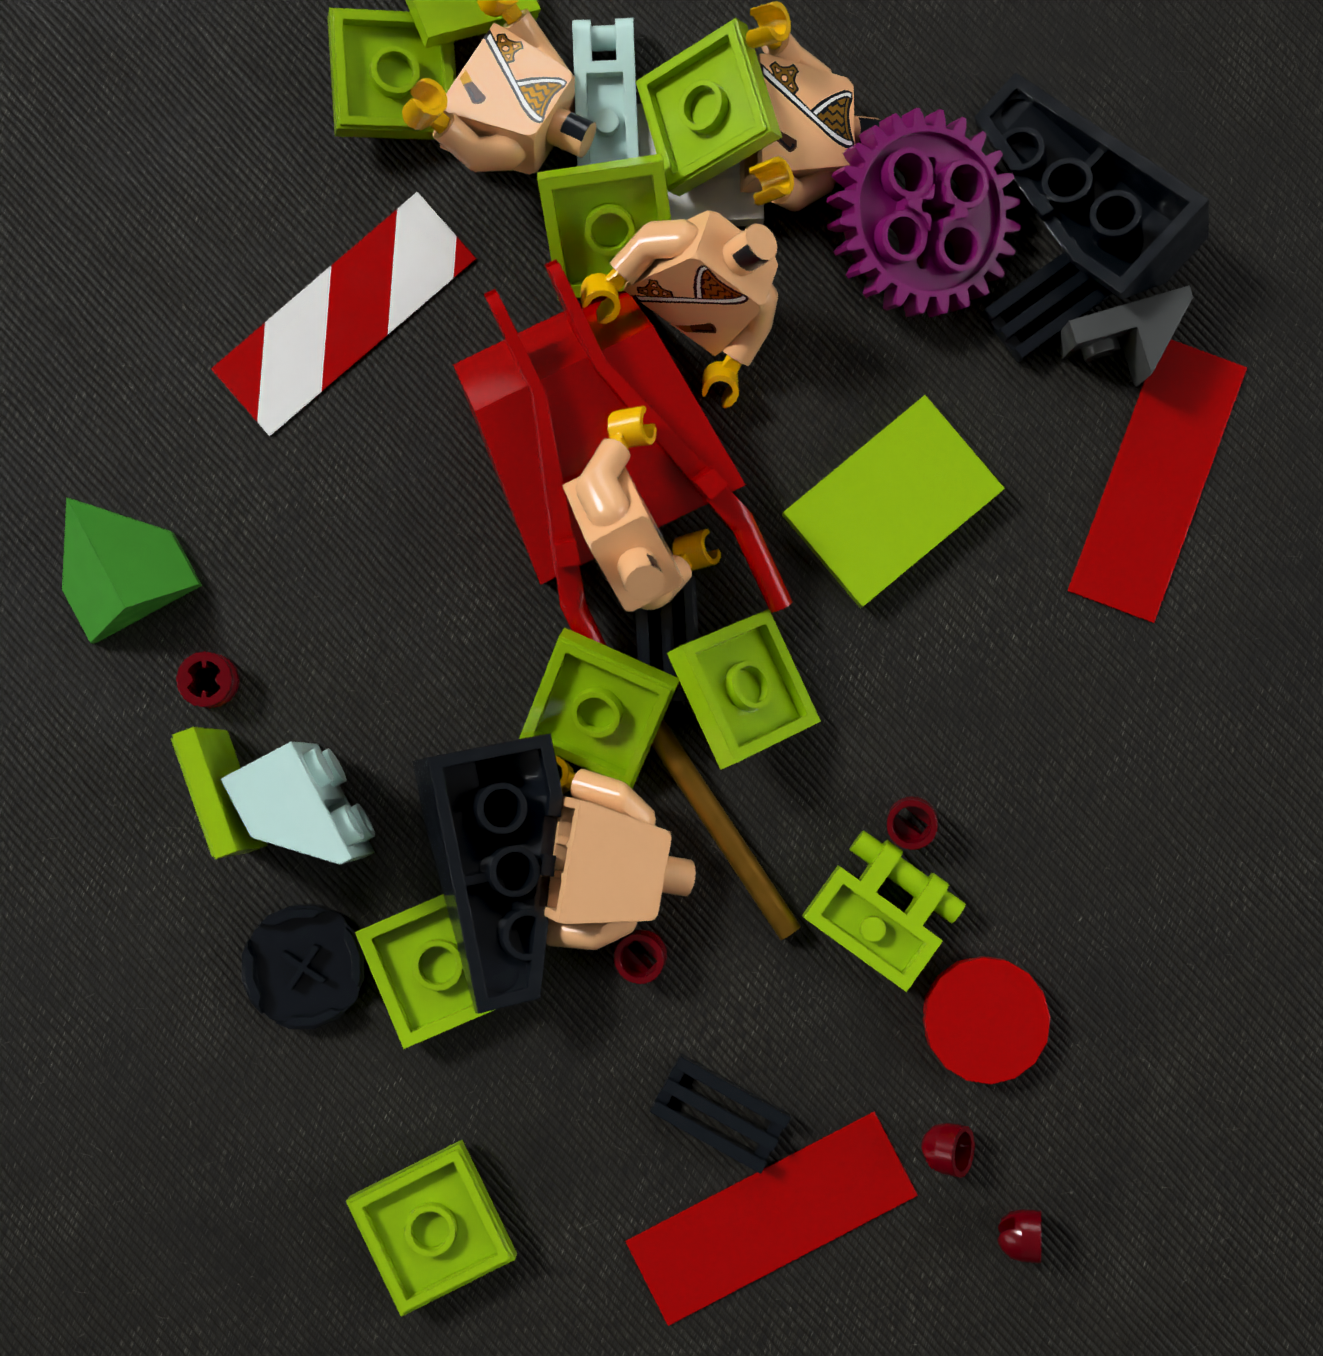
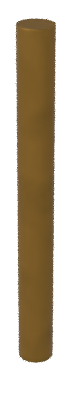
M663 719L652 747L779 939L787 938L796 932L801 925Z

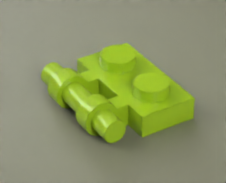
M863 830L849 850L868 863L865 871L857 879L837 865L802 914V917L907 992L943 942V940L923 927L924 923L934 911L952 924L960 916L966 903L947 890L949 883L934 872L927 876L901 857L903 850L891 841L886 840L884 843H881ZM886 878H889L914 896L905 912L876 893Z

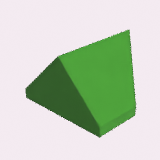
M66 497L62 591L90 643L96 644L202 586L174 532Z

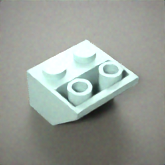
M289 742L221 778L251 838L340 865L363 859L374 853L369 839L375 837L373 826L359 804L350 806L340 787V784L346 782L345 773L338 759L329 748L321 751L319 745L315 743Z

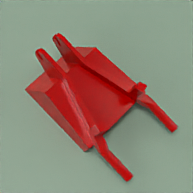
M555 259L545 264V268L564 311L517 333L496 289L484 293L504 340L453 364L540 585L556 578L560 608L570 629L606 645L586 604L579 567L595 559L583 536L562 485L579 477L601 442L609 438V415L613 411L646 406L643 425L653 423L656 426V440L651 445L628 448L631 456L625 467L658 528L709 504L733 531L770 612H777L791 605L793 601L752 513L733 494V491L746 484L654 326L633 297L625 291L618 292L621 306L618 316L610 323L600 324L597 320L596 311L600 303L608 297H596L583 309L582 303L578 302L560 263Z

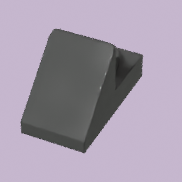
M1190 285L1069 320L1055 336L1062 359L1082 354L1085 362L1098 360L1120 351L1119 343L1121 342L1135 387L1139 386L1153 373L1193 299Z

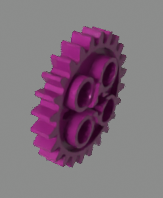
M920 108L909 111L902 115L901 118L895 113L880 121L879 127L874 125L859 134L861 144L857 143L843 152L845 159L851 166L846 165L832 174V178L844 187L845 190L827 197L829 205L842 210V217L827 224V228L834 232H843L846 239L834 250L835 256L852 254L855 260L846 273L847 278L850 279L865 274L868 280L862 295L867 298L884 290L883 309L888 311L900 307L904 303L906 317L923 314L925 310L929 318L948 313V308L951 312L970 306V299L973 300L986 296L989 293L986 282L1000 279L1005 274L996 260H1002L1015 254L1013 247L1003 240L1004 236L1020 231L1021 227L1015 221L1006 218V211L1018 206L1020 199L1004 196L1002 188L1014 179L1013 173L997 175L994 167L1003 155L1001 150L985 156L981 149L987 134L981 131L966 138V118L961 117L946 126V118L942 109L934 111L925 116V118ZM894 166L903 173L905 189H902L897 184L894 177ZM951 178H953L960 189V199L954 195L951 189ZM889 228L896 233L899 239L900 248L898 253L891 247L888 241ZM945 239L950 242L954 250L953 262L947 257L945 252Z

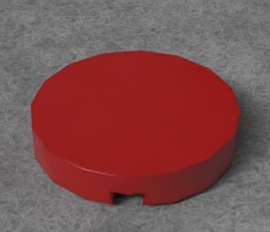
M980 956L956 961L937 975L925 996L923 1007L924 1032L928 1046L945 1068L967 1081L995 1084L1015 1079L1036 1063L1048 1041L1051 1017L1043 991L1029 973L1002 958Z

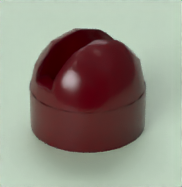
M913 796L905 797L895 802L890 808L887 816V831L890 838L898 846L910 850L920 849L927 846L937 833V814L932 805L926 800ZM906 808L925 822L927 827L921 832L910 821L898 814L900 810Z
M635 930L625 936L617 945L614 953V963L619 974L627 981L636 984H644L654 980L664 968L667 960L665 944L659 935L650 930ZM638 941L657 962L652 965L648 958L632 942Z
M941 1123L931 1127L923 1136L921 1144L922 1153L931 1169L944 1175L959 1178L964 1177L968 1173L975 1149L974 1135L971 1128L954 1123Z
M1027 1209L1010 1211L1001 1219L998 1225L1000 1234L997 1241L1001 1250L1010 1259L1025 1263L1041 1264L1042 1211Z

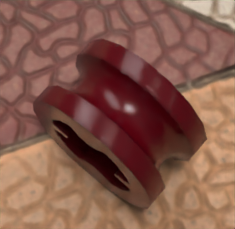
M206 651L193 653L184 659L178 668L176 676L177 688L183 699L192 705L207 708L221 707L231 701L238 691L240 681L238 670L231 660L223 655ZM214 665H217L220 672L215 680L220 686L219 690L215 694L214 692L203 690L202 695H200L196 688L200 685L201 679L196 672L200 667L213 670Z

